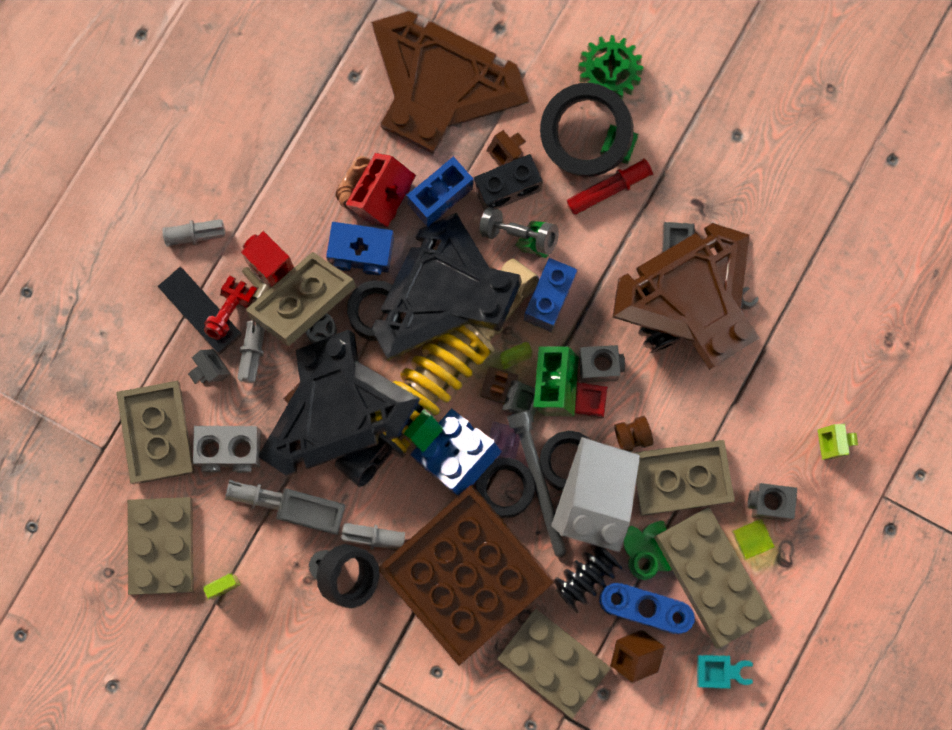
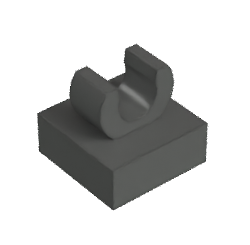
M214 349L200 350L191 357L197 367L191 370L188 375L195 384L199 381L204 383L207 380L208 382L223 381L231 374Z

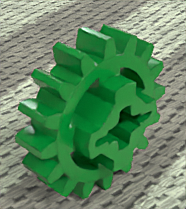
M611 35L609 42H605L601 36L598 39L597 46L590 42L587 47L588 52L582 51L580 59L583 62H579L578 71L583 73L580 74L579 81L605 86L623 99L624 91L631 95L634 91L633 85L639 86L641 78L638 75H642L644 67L638 64L641 63L642 55H633L636 46L632 45L627 48L625 46V38L620 43L615 42L614 35ZM606 52L602 57H596L599 54ZM609 60H611V66H613L614 71L611 78L607 67ZM619 80H625L623 83L615 85Z

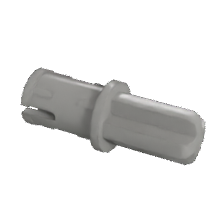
M220 219L194 223L192 220L189 221V224L163 227V238L166 247L190 242L196 245L198 241L225 236V226L223 220Z
M247 321L244 344L239 349L242 355L237 378L244 383H254L260 357L264 355V351L261 349L265 329L257 323L254 325V321Z
M229 480L225 500L252 505L253 509L257 505L278 510L282 493L261 489V484L253 486Z
M346 523L343 526L341 538L344 542L371 546L370 549L374 550V547L398 550L404 544L405 532L377 528L378 525L368 527Z

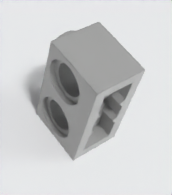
M194 426L193 464L201 467L202 472L215 473L220 472L221 467H233V472L248 473L252 472V467H260L261 430L258 426ZM211 442H217L219 445L218 453L214 457H206L204 454L206 445ZM242 442L249 443L251 447L250 453L243 458L237 457L235 454L237 445Z

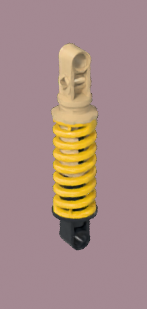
M510 259L501 268V271L520 274L522 279L521 286L506 320L523 300L535 290L539 282V276L516 259ZM466 324L434 339L435 344L426 343L422 347L424 357L415 356L411 360L414 370L405 368L400 372L403 383L393 381V383L421 398L400 436L389 440L387 439L386 432L378 434L377 445L338 458L335 468L358 487H363L371 481L376 471L392 453L403 458L406 455L407 447L410 445L405 438L402 441L399 439L405 430L424 409L435 416L440 413V408L435 403L439 399L445 403L451 400V396L446 392L447 389L451 386L455 390H460L462 383L457 380L459 375L462 374L466 378L472 376L473 372L468 365L471 361L481 365L494 352L495 349L490 340L495 334L499 335L500 332ZM382 415L377 416L376 421L382 420Z

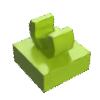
M833 424L817 429L822 460L850 455L849 446L858 445L857 433L846 434L845 424Z

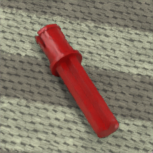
M643 158L624 170L619 168L616 170V174L568 198L567 206L573 215H577L624 189L629 191L631 189L630 186L653 175L649 162L646 158Z

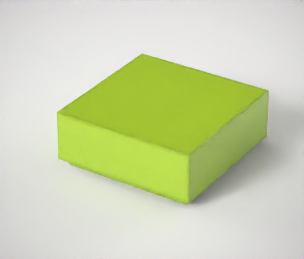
M229 573L204 586L203 590L207 598L213 600L241 584L236 575Z

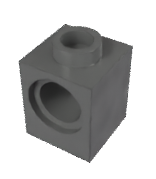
M618 345L580 348L581 383L618 381L620 372H625L624 354H619ZM604 357L610 362L611 368L607 371H600L595 367L594 360Z
M765 483L755 485L754 490H750L748 495V509H752L751 517L788 522L794 520L797 488ZM766 494H772L777 498L778 507L776 510H770L765 506L764 498Z

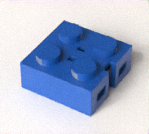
M451 408L439 421L443 430L424 452L415 448L410 455L421 467L456 496H459L465 489L476 482L502 451L492 439L478 428L474 429L468 420Z

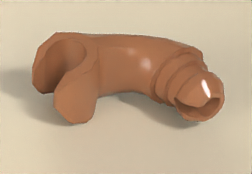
M365 156L357 157L338 185L335 197L339 200L342 207L349 208L345 204L368 166L369 158Z

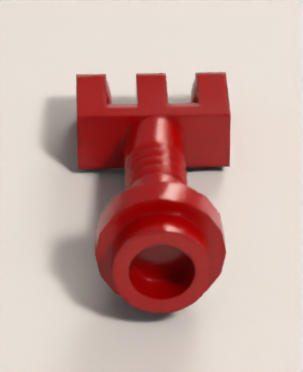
M229 276L220 292V296L227 299L216 317L209 316L206 319L204 332L216 340L226 336L229 331L226 323L238 304L248 308L258 288L251 286L248 292L244 294L247 283L240 281L237 287L233 289L236 278Z

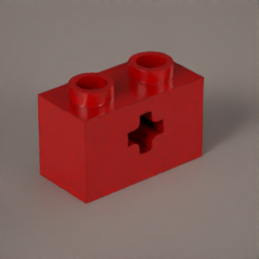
M374 153L345 205L370 224L388 227L389 223L395 218L402 200L409 193L417 175L393 156Z
M264 231L258 236L256 234L252 235L243 245L244 249L241 251V254L247 265L270 288L294 268L290 256Z

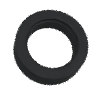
M578 83L562 89L549 101L541 118L540 136L545 152L557 166L574 175L591 177L611 171L626 157L633 141L634 127L629 109L615 92L599 84ZM581 101H596L605 105L611 110L616 121V137L612 146L606 153L591 160H580L570 156L561 146L558 137V126L562 115L569 107Z

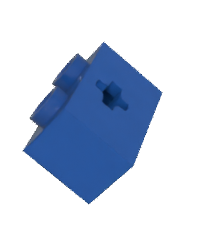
M453 156L407 194L408 206L429 227L473 190L474 179Z
M332 221L326 255L327 261L340 271H351V268L363 269V273L374 276L381 275V272L389 273L394 243L393 230ZM359 245H363L365 250L361 252V255H356L355 250L359 249Z
M549 258L525 311L523 321L552 333L578 269Z

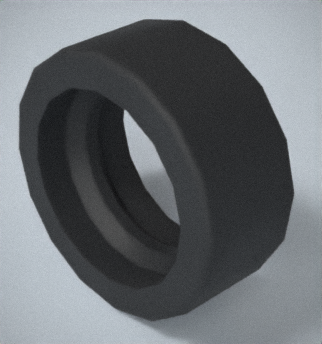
M376 280L363 283L352 292L348 300L347 314L352 328L359 336L369 341L378 340L372 328L366 326L360 320L358 314L359 305L365 297L374 293L388 296L392 287L391 284ZM400 318L398 323H402L404 319Z
M570 430L559 432L549 438L541 450L539 461L545 480L557 490L563 491L567 479H563L555 474L550 462L551 455L555 448L561 444L572 443L579 446L581 437L590 439L580 432Z
M509 457L497 458L477 479L476 490L500 518H513L523 513L531 504L535 492V483L529 468L519 460ZM499 470L513 471L520 476L523 482L524 491L522 497L511 506L503 507L497 505L490 500L487 494L488 480L493 473Z
M346 544L336 546L325 554L319 564L317 572L318 589L325 599L341 607L353 609L362 606L372 597L377 589L380 577L379 565L375 557L367 550ZM355 558L359 565L358 579L351 590L345 594H340L337 586L339 571L348 560Z

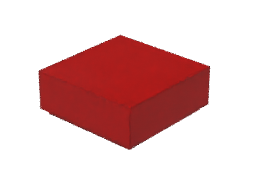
M577 382L574 414L604 418L608 386Z

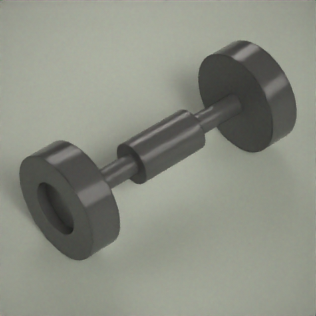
M491 207L487 208L481 217L479 230L482 237L494 239L499 234L500 229H503L509 235L529 239V237L536 238L537 251L547 255L551 254L557 245L559 229L556 224L545 222L537 233L531 231V228L512 222L509 224L502 223L503 215L501 210Z

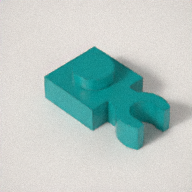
M697 655V687L730 688V679H734L741 685H750L753 683V679L742 678L740 670L745 666L752 667L753 662L742 660L733 666L731 665V656Z

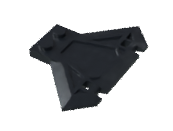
M457 213L443 218L429 227L426 226L420 229L416 240L423 243L421 247L410 248L381 308V312L388 314L386 320H375L372 331L388 361L466 324L500 332L522 283L520 274L489 268ZM400 318L404 319L402 323H398Z
M346 330L296 350L300 384L261 449L259 458L284 475L290 476L297 473V464L304 461L305 467L310 469L377 445L378 434L386 432L387 439L397 438L400 436L421 398L359 363L355 334ZM382 415V420L376 421V417ZM301 445V449L296 450V446Z

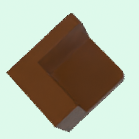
M640 630L616 640L610 666L634 683L659 671L665 646L645 631Z

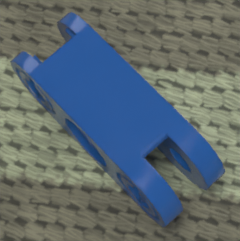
M613 583L606 586L599 595L600 607L605 613L671 634H681L690 630L694 624L695 615L692 608L688 604L622 583ZM612 594L620 596L621 602L619 605L612 603ZM642 600H649L654 605V613L649 618H645L639 613L638 605ZM675 612L681 616V621L678 624L673 621V614Z

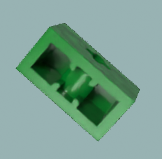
M539 347L533 407L544 416L574 417L579 356L570 347Z

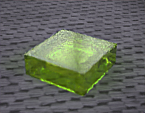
M524 342L501 352L499 360L503 369H506L531 358L533 351L529 342Z
M762 518L732 531L744 560L775 548Z

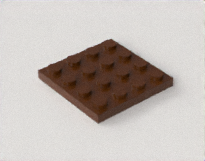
M473 485L465 489L379 566L380 574L459 666L556 582Z

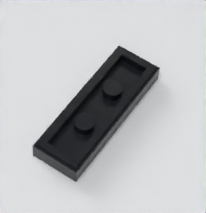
M181 266L158 285V288L219 355L242 335L229 319L226 323L229 331L226 336L221 337L219 340L209 337L204 332L206 319L209 316L216 317L220 309Z

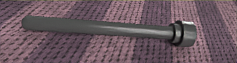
M526 410L507 416L509 427L514 429L515 434L519 435L528 468L534 478L535 491L554 554L560 558L566 555V547L563 537L551 527L555 511L530 431L533 429L532 423L534 422L531 410Z

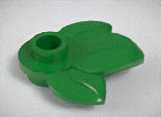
M664 521L651 523L642 532L634 526L628 527L623 547L629 555V571L637 579L648 580L653 578L658 571L672 570L654 539L655 536L667 530ZM641 558H645L648 562L645 570L639 568L638 563Z

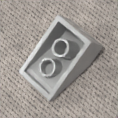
M581 437L551 527L562 536L620 552L630 524L640 455Z

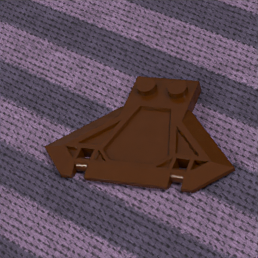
M410 10L371 22L394 95V100L380 124L381 128L434 154L450 126L529 103L517 64L509 60L504 67L495 64L494 61L497 54L431 21H428L425 27L416 24L418 14ZM409 34L418 38L416 43L407 39ZM487 74L496 77V82L494 83L487 79Z
M715 223L704 228L707 235L705 239H702L695 233L637 267L636 270L639 278L634 280L628 273L620 277L617 283L612 316L615 319L691 341L709 370L760 338L741 310L750 234ZM714 248L717 254L713 255L710 249ZM646 288L650 294L645 296L642 291Z

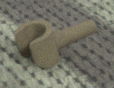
M248 267L242 270L250 282L258 288L253 295L256 300L270 289Z

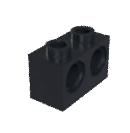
M531 154L474 177V189L484 211L489 207L499 209L540 192L542 187V179Z

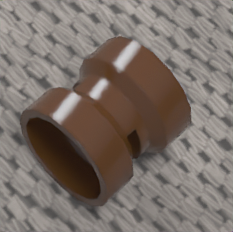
M645 416L637 417L628 424L625 422L614 424L620 449L632 452L638 446L645 448L654 445L652 432Z

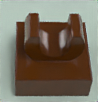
M502 130L494 136L486 151L499 166H502L520 158L523 153L520 146L525 144L526 141L519 132L509 137Z
M489 366L480 397L504 404L511 381L517 380L519 375Z

